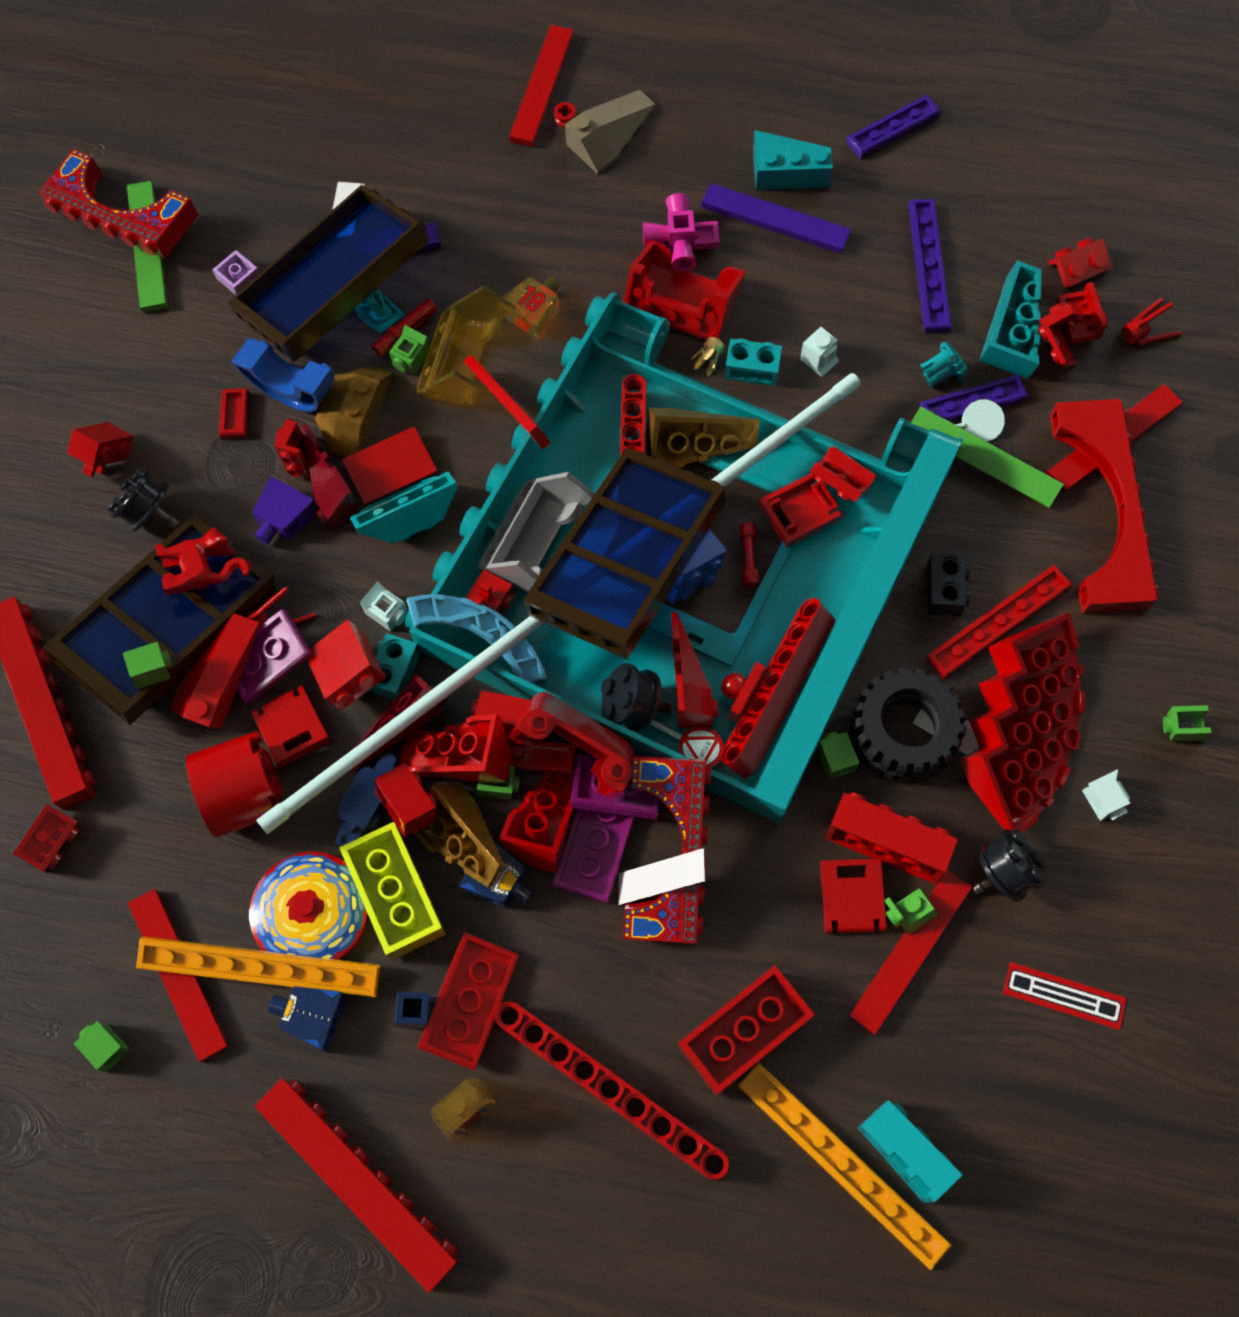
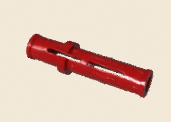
M425 299L423 303L394 327L390 326L386 330L387 333L371 345L373 352L379 358H383L401 337L404 326L406 325L414 330L417 329L438 311L436 304L431 299Z

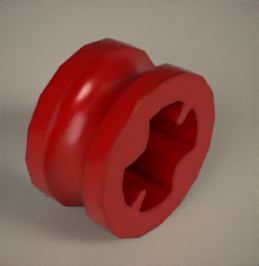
M562 102L555 107L556 124L565 128V124L576 117V110L573 104Z

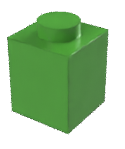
M158 642L123 652L130 678L137 690L171 679L168 668L173 667L167 650L161 651Z
M831 732L821 738L822 740L819 741L817 751L828 779L831 780L856 772L859 761L847 732L841 734Z
M99 1021L87 1025L80 1032V1038L74 1043L97 1070L107 1073L130 1051L129 1047L108 1024Z

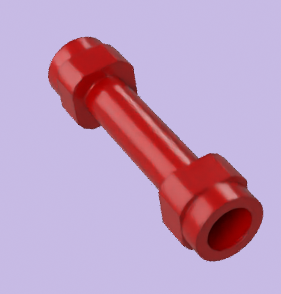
M744 522L739 525V540L743 541L744 570L742 571L741 578L742 587L751 589L759 586V573L755 569L754 558L756 528L754 523Z

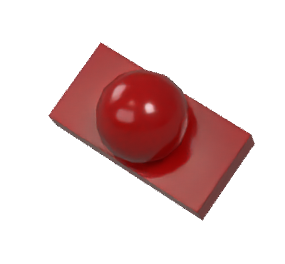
M756 662L747 679L742 674L734 672L728 674L722 680L721 691L727 699L735 701L730 709V720L738 723L765 673L766 668L764 665Z

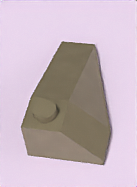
M637 90L586 110L565 124L566 145L592 170L599 174L617 161L621 150L626 144L630 143L632 135L637 128L644 124L654 110L655 103L641 90Z

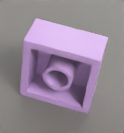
M236 250L213 269L216 279L235 295L259 275L257 267Z

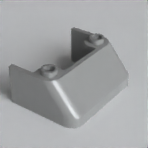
M569 472L527 481L512 502L481 557L478 567L482 571L485 569L511 583L512 586L520 590L529 592L543 571L538 566L561 525L575 522L581 514V507L588 505L595 493Z

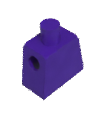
M271 476L253 510V516L261 526L254 536L265 545H268L275 535L285 540H291L317 515L315 511L318 508L314 499Z

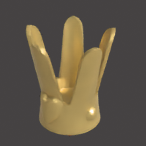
M709 337L704 343V347L691 358L693 360L702 352L694 364V370L699 369L711 357L707 375L710 376L713 369H716L719 356L725 350V345L720 341V338Z

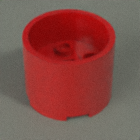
M258 731L188 754L186 757V768L194 799L204 823L215 838L258 824L256 821L258 818L280 803L279 797H282L281 792H283L280 779L270 752H267L265 747H260L259 742L263 740Z

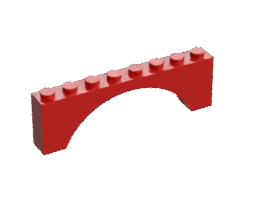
M1121 399L1058 402L1050 414L1053 438L1075 449H1079L1094 461L1112 491L1118 514L1117 538L1108 561L1098 571L1085 578L1078 587L1082 614L1149 610L1159 597V588L1157 584H1154V561L1149 557L1148 551L1150 538L1149 534L1145 532L1143 524L1145 521V510L1143 507H1140L1139 497L1141 488L1139 482H1136L1135 479L1136 460L1134 457H1131L1132 438L1126 429L1127 411L1123 409Z

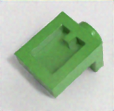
M920 888L895 905L890 897L884 900L890 908L886 914L896 928L901 925L907 934H910L938 915Z

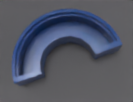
M248 338L231 361L238 371L253 385L273 399L299 411H315L333 387L335 371L327 364L322 363L320 365L309 361L302 370L297 365L289 364L273 351V347L266 341L260 340L259 342Z

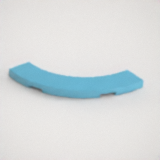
M433 594L406 599L414 627L430 624L455 626L480 636L491 645L516 627L495 610L483 604L478 605L466 598ZM525 638L502 655L515 676L530 683L547 679L544 667L536 651Z

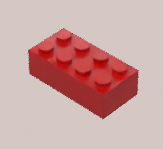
M843 793L825 836L826 840L871 859L881 858V863L934 885L946 873L958 840L952 837L949 831L938 827L932 829L922 825L923 822L913 816L903 817L895 814V811L889 806L882 804L876 806L868 803L866 798L859 794Z
M773 966L678 1042V1047L717 1097L809 1022L815 1014L779 969Z

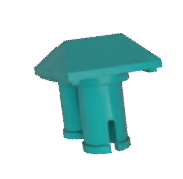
M374 290L354 308L358 314L357 317L380 334H383L390 326H393L405 316L379 290Z
M947 342L940 344V353L920 364L924 372L923 375L931 388L950 375L953 377L956 375L958 382L964 383L967 366L957 351Z

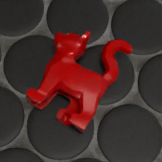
M211 528L199 539L185 540L172 547L165 548L162 544L155 545L157 556L161 558L164 569L180 566L182 570L178 575L167 573L161 578L163 589L167 596L192 589L203 590L213 584L222 583L228 580L236 568H240L242 573L248 576L251 572V564L246 559L233 558L226 562L221 572L213 573L211 571L207 557L235 555L234 550L228 547L227 537L217 528Z

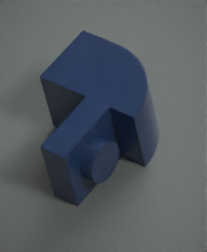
M398 991L396 994L394 1026L413 1030L425 1029L437 997H430L429 993Z

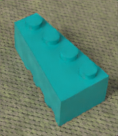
M1018 260L1006 277L979 359L983 363L1026 379L1031 376L1039 365L1038 346L1040 344V335L1038 334V323L1040 320L1041 269Z

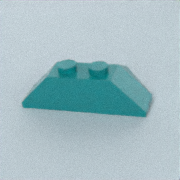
M446 472L440 476L419 481L365 507L359 513L354 514L350 519L358 534L393 544L398 541H405L411 535L421 530L430 529L436 523L443 521L458 486L450 473Z

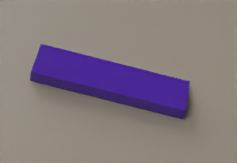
M925 95L848 136L846 143L859 159H862L940 117L941 110L928 95Z
M1014 375L922 401L919 404V408L921 406L949 422L961 420L965 409L977 400H990L995 402L1000 408L1026 401L1028 394L1019 375Z

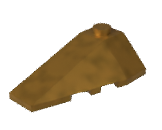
M648 407L646 427L647 453L651 458L666 461L676 468H682L686 464L709 460L708 458L721 454L728 455L756 447L760 420L683 409Z
M460 782L432 786L430 793L433 795L438 806L435 809L436 821L416 831L414 834L429 851L442 854L448 863L461 866L464 873L486 887H492L504 863L476 801Z

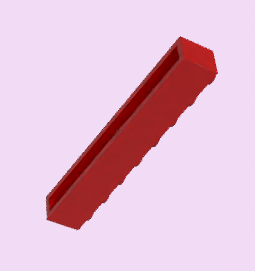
M14 596L0 602V659L53 804L65 810L96 796L92 787L96 785L91 771L85 768L83 761L87 760L84 750L80 745L76 744L74 738L77 736L76 728L70 720H67L65 713L68 712V707L65 700L61 696L59 697L56 689L60 687L57 678L48 669V665L51 664L49 656L44 649L41 650L39 645L42 637L38 629L32 626L30 619L34 618L33 613L27 603L22 604Z
M281 1078L254 1107L428 1293L433 1292L460 1262L455 1256L458 1250L446 1238L441 1242L433 1233L436 1229L434 1224L426 1216L422 1215L419 1218L411 1210L414 1206L412 1201L403 1192L400 1191L397 1195L389 1187L392 1183L391 1179L381 1169L375 1172L368 1165L367 1162L370 1160V1157L359 1146L355 1149L350 1146L346 1141L349 1135L337 1123L332 1127L325 1119L328 1113L316 1101L311 1104L304 1097L307 1091L298 1081L293 1079L290 1082Z

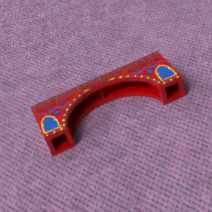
M75 149L72 150L39 190V194L45 201V207L55 214L59 212L73 222L79 221L84 223L91 230H100L112 239L116 237L123 240L130 247H139L151 256L155 254L164 259L199 215L189 197L172 190L157 202L134 210L112 209L98 203L95 200V189L98 180L102 176V172L93 157Z
M633 756L631 788L647 791L658 797L668 806L680 828L683 844L682 854L699 850L701 845H707L708 827H702L703 815H709V797H704V785H710L711 767H705V759ZM704 857V869H705V874H706V857ZM699 883L657 894L653 898L640 903L626 904L623 939L696 943V935H702L703 917L697 915L698 905H704L705 887H699Z

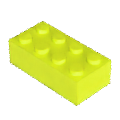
M395 822L339 847L382 948L391 961L446 935Z

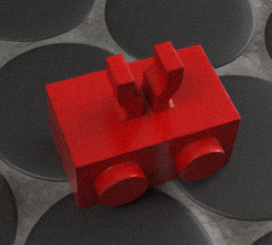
M109 422L75 428L72 430L67 454L85 463L82 473L93 477L95 472L102 475L105 472L106 464L128 458L132 449L133 435Z
M483 569L465 598L472 600L478 605L483 604L502 615L505 609L509 610L512 607L516 596L511 583Z
M406 763L374 779L376 795L404 838L436 821L435 809L438 808L436 800L430 792L425 793L421 787L423 784L420 776L415 770L411 772Z

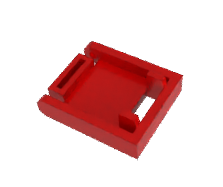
M813 473L759 500L760 508L786 548L837 523L844 517L840 510L836 511L838 505L827 488L819 482L813 484L817 481L815 479L816 475ZM780 509L790 525L784 528L774 511Z
M302 685L297 687L299 696L295 697L293 691H290L262 705L264 714L260 715L257 709L251 711L279 769L331 743ZM308 732L310 733L311 740L290 751H287L284 747L285 744Z
M881 858L821 861L820 873L825 934L832 933V921H836L837 933L874 932V919L878 921V930L886 931ZM864 866V877H837L838 867Z

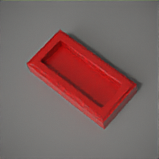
M248 388L222 389L219 436L221 439H247L250 391Z

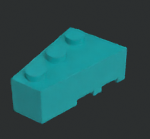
M755 130L753 160L756 190L830 187L833 170L830 147Z
M888 1100L857 1128L923 1203L935 1202L962 1174L931 1143L927 1134L921 1128L915 1127L907 1119L909 1117L907 1112L897 1102L892 1104Z

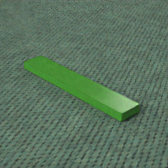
M152 181L127 185L129 210L143 208L156 202ZM134 246L140 309L144 313L168 308L162 258L155 254L151 256L143 251V249Z
M921 406L911 422L929 431L933 428L954 438H964L956 456L957 459L1047 508H1050L1063 486V483Z

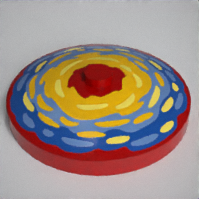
M302 852L276 863L265 873L256 886L249 910L252 934L262 951L335 960L344 959L354 950L365 933L369 919L346 862L334 855L323 852Z

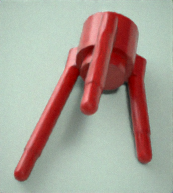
M1160 298L1133 320L1124 324L1122 333L1125 340L1129 344L1137 343L1141 347L1146 343L1180 336L1182 334L1181 331L1147 337L1148 333L1151 332L1149 322L1172 308L1174 303L1170 302L1150 314L1164 302V299Z
M288 587L279 590L261 607L246 616V618L260 622L261 625L270 619L265 612L289 591ZM311 613L293 619L295 625L316 618V614Z

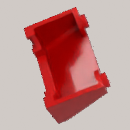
M651 240L630 266L624 303L660 318L668 319L670 321L669 328L707 340L709 337L717 338L744 283L746 271L734 267L724 268L720 272L717 281L689 271L678 272L671 267L673 256L671 249L663 243Z
M548 692L536 694L529 701L508 738L521 745L529 738L542 740L553 731L597 758L591 769V772L598 779V788L595 792L607 799L621 794L632 775L634 756L632 745L621 736Z

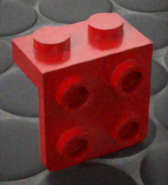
M1062 302L1050 308L1051 314L1039 320L1042 325L1039 327V331L1046 342L1050 341L1054 349L1051 351V355L1057 365L1061 364L1063 367H1073L1077 365V362L1060 327L1083 315V312L1079 305Z

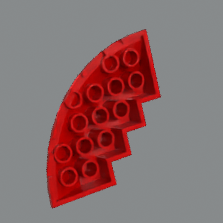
M1070 612L1009 636L988 647L998 674L979 683L989 711L969 721L980 748L960 758V762L971 788L1004 830L1018 829L1023 833L1039 819L1038 816L1045 807L1051 806L1054 802V794L1058 788L1064 786L1071 771V768L1067 766L1071 750L1078 749L1081 734L1078 730L1080 714L1084 713L1085 691H1081L1080 675H1084L1083 665L1078 663L1076 648L1080 646Z

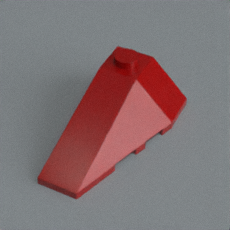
M671 612L678 729L697 726L713 727V717L719 716L718 700H712L711 688L678 613Z
M234 613L179 683L170 710L183 718L207 727L222 729L261 623Z
M473 715L466 718V722L458 726L449 725L445 727V731L434 736L428 734L404 744L398 766L406 763L411 772L415 770L419 776L477 782H507L512 751L499 715Z

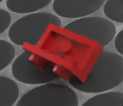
M1092 237L1077 242V248L1073 250L1070 247L1055 252V258L1048 260L1049 266L1057 265L1064 288L1071 287L1113 267L1103 238L1094 241Z
M1093 282L1087 283L1084 291L1058 295L1056 299L1057 304L1064 302L1065 304L1079 305L1083 312V315L1064 325L1069 343L1075 344L1100 340L1105 329L1108 327V317L1106 313H1103L1100 305V293L1095 290Z
M286 419L283 428L281 427L277 431L274 448L285 471L289 475L296 478L301 476L310 478L309 466L304 458L306 449L302 432L296 421Z
M835 446L830 447L824 458L817 461L810 471L816 475L815 479L824 486L831 485L838 490L837 494L841 498L849 502L860 500L876 478L875 473Z
M46 803L12 854L43 872L47 867L53 870L62 856L58 852L64 842L70 844L78 833L79 829L74 827L78 821Z

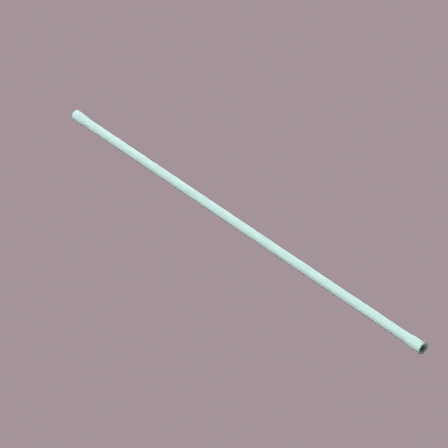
M850 373L833 386L829 392L712 480L724 487L836 402L844 399L861 386L859 378L855 374ZM690 495L659 520L674 526L706 500ZM648 527L609 556L608 559L623 564L661 536L663 532ZM597 565L555 598L571 604L612 573V571ZM528 617L284 802L274 806L256 821L268 835L289 819L291 814L538 629L544 622Z

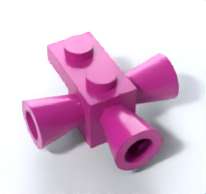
M683 193L672 194L666 199L669 211L667 225L642 222L644 248L651 240L660 243L668 241L669 248L673 251L671 267L678 272H686L695 268L697 263L692 250L719 248L720 244L718 221L694 223L693 210H689L691 199Z

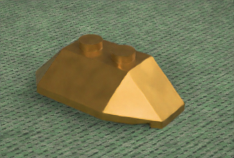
M367 366L334 375L335 383L323 399L315 417V421L332 456L344 459L363 449L394 378V372Z

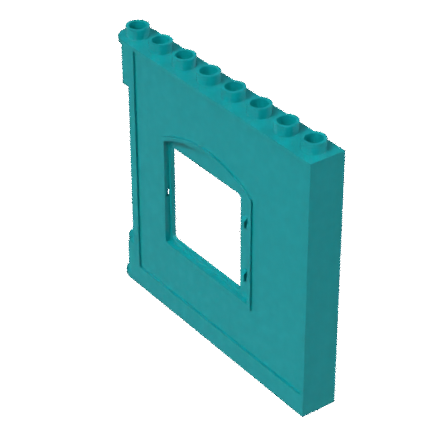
M616 292L609 294L606 299L597 296L591 302L586 314L585 325L589 328L582 339L573 336L563 351L561 365L565 369L558 380L550 377L547 378L537 397L536 404L541 409L534 422L550 440V445L543 450L520 424L518 425L511 443L512 449L516 451L508 465L498 462L491 470L486 483V492L490 493L482 509L472 506L466 512L459 530L460 536L464 537L456 553L445 551L438 559L433 571V580L438 583L431 595L440 594L457 598H465L482 572L478 567L481 557L519 490L527 481L569 472L593 493H596L620 457L622 383L631 374L640 375L646 381L645 454L647 456L646 427L648 407L674 408L759 419L757 445L790 420L657 364L656 361L661 354V348L664 346L669 332L670 321L664 317L660 318L622 302L621 295ZM631 390L630 392H632V393H637V392H639V391H638V390ZM631 413V414H629V415L634 417V416H637L638 414H636V413ZM901 417L890 437L883 457L880 459L812 429L803 427L737 477V479L773 493L812 473L810 471L815 463L822 460L832 446H835L875 473L876 478L864 496L856 502L844 500L837 494V489L831 485L825 486L838 505L836 511L840 510L844 517L837 523L788 548L785 547L783 542L781 543L736 632H725L663 603L626 660L544 623L525 639L536 651L547 676L546 680L530 683L515 676L503 656H500L473 678L503 693L518 698L531 700L540 692H548L627 740L632 745L635 756L690 759L679 754L678 744L680 740L650 724L644 730L634 732L627 729L624 724L618 725L602 717L601 685L603 680L609 678L615 668L623 663L632 664L639 671L645 669L654 671L661 681L662 692L660 701L670 703L672 709L668 715L657 712L653 720L681 735L691 729H678L671 612H677L687 636L689 635L691 639L699 643L703 642L700 645L689 640L711 688L712 700H718L719 716L713 717V727L708 728L713 729L720 735L725 747L737 723L729 719L730 709L735 701L729 700L723 695L721 691L722 680L725 676L734 672L742 674L747 679L756 662L764 665L767 669L800 606L810 598H817L835 617V623L758 769L751 777L742 779L720 760L716 766L711 768L710 785H704V789L780 825L950 472L964 438H954L933 428L929 431ZM629 437V438H627V439H629V440H637L638 438H637V437ZM754 447L728 455L714 456L701 463L722 472ZM644 476V485L649 477ZM633 484L626 486L628 489H635L637 487ZM619 486L610 498V500L615 501L617 503L619 497ZM583 505L581 507V514L587 505ZM604 508L579 546L605 557L617 536L618 514ZM575 522L560 526L538 567L544 570ZM572 555L553 583L551 590L547 592V595L555 598L597 565ZM605 577L569 605L627 629L647 595ZM513 586L516 596L515 601L509 610L505 609L502 616L513 625L518 626L530 617L527 615L523 601L528 592ZM611 600H613L616 605L611 604ZM408 610L405 626L410 628L409 632L413 642L418 644L421 653L455 670H459L491 646L489 642L480 636L455 626L430 624L414 627L410 610Z

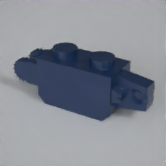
M390 753L383 755L374 769L366 767L359 770L337 809L338 816L342 821L335 840L339 846L346 845L380 828L384 819L382 814L385 811V807L375 793L374 779L398 767L399 762L395 755Z

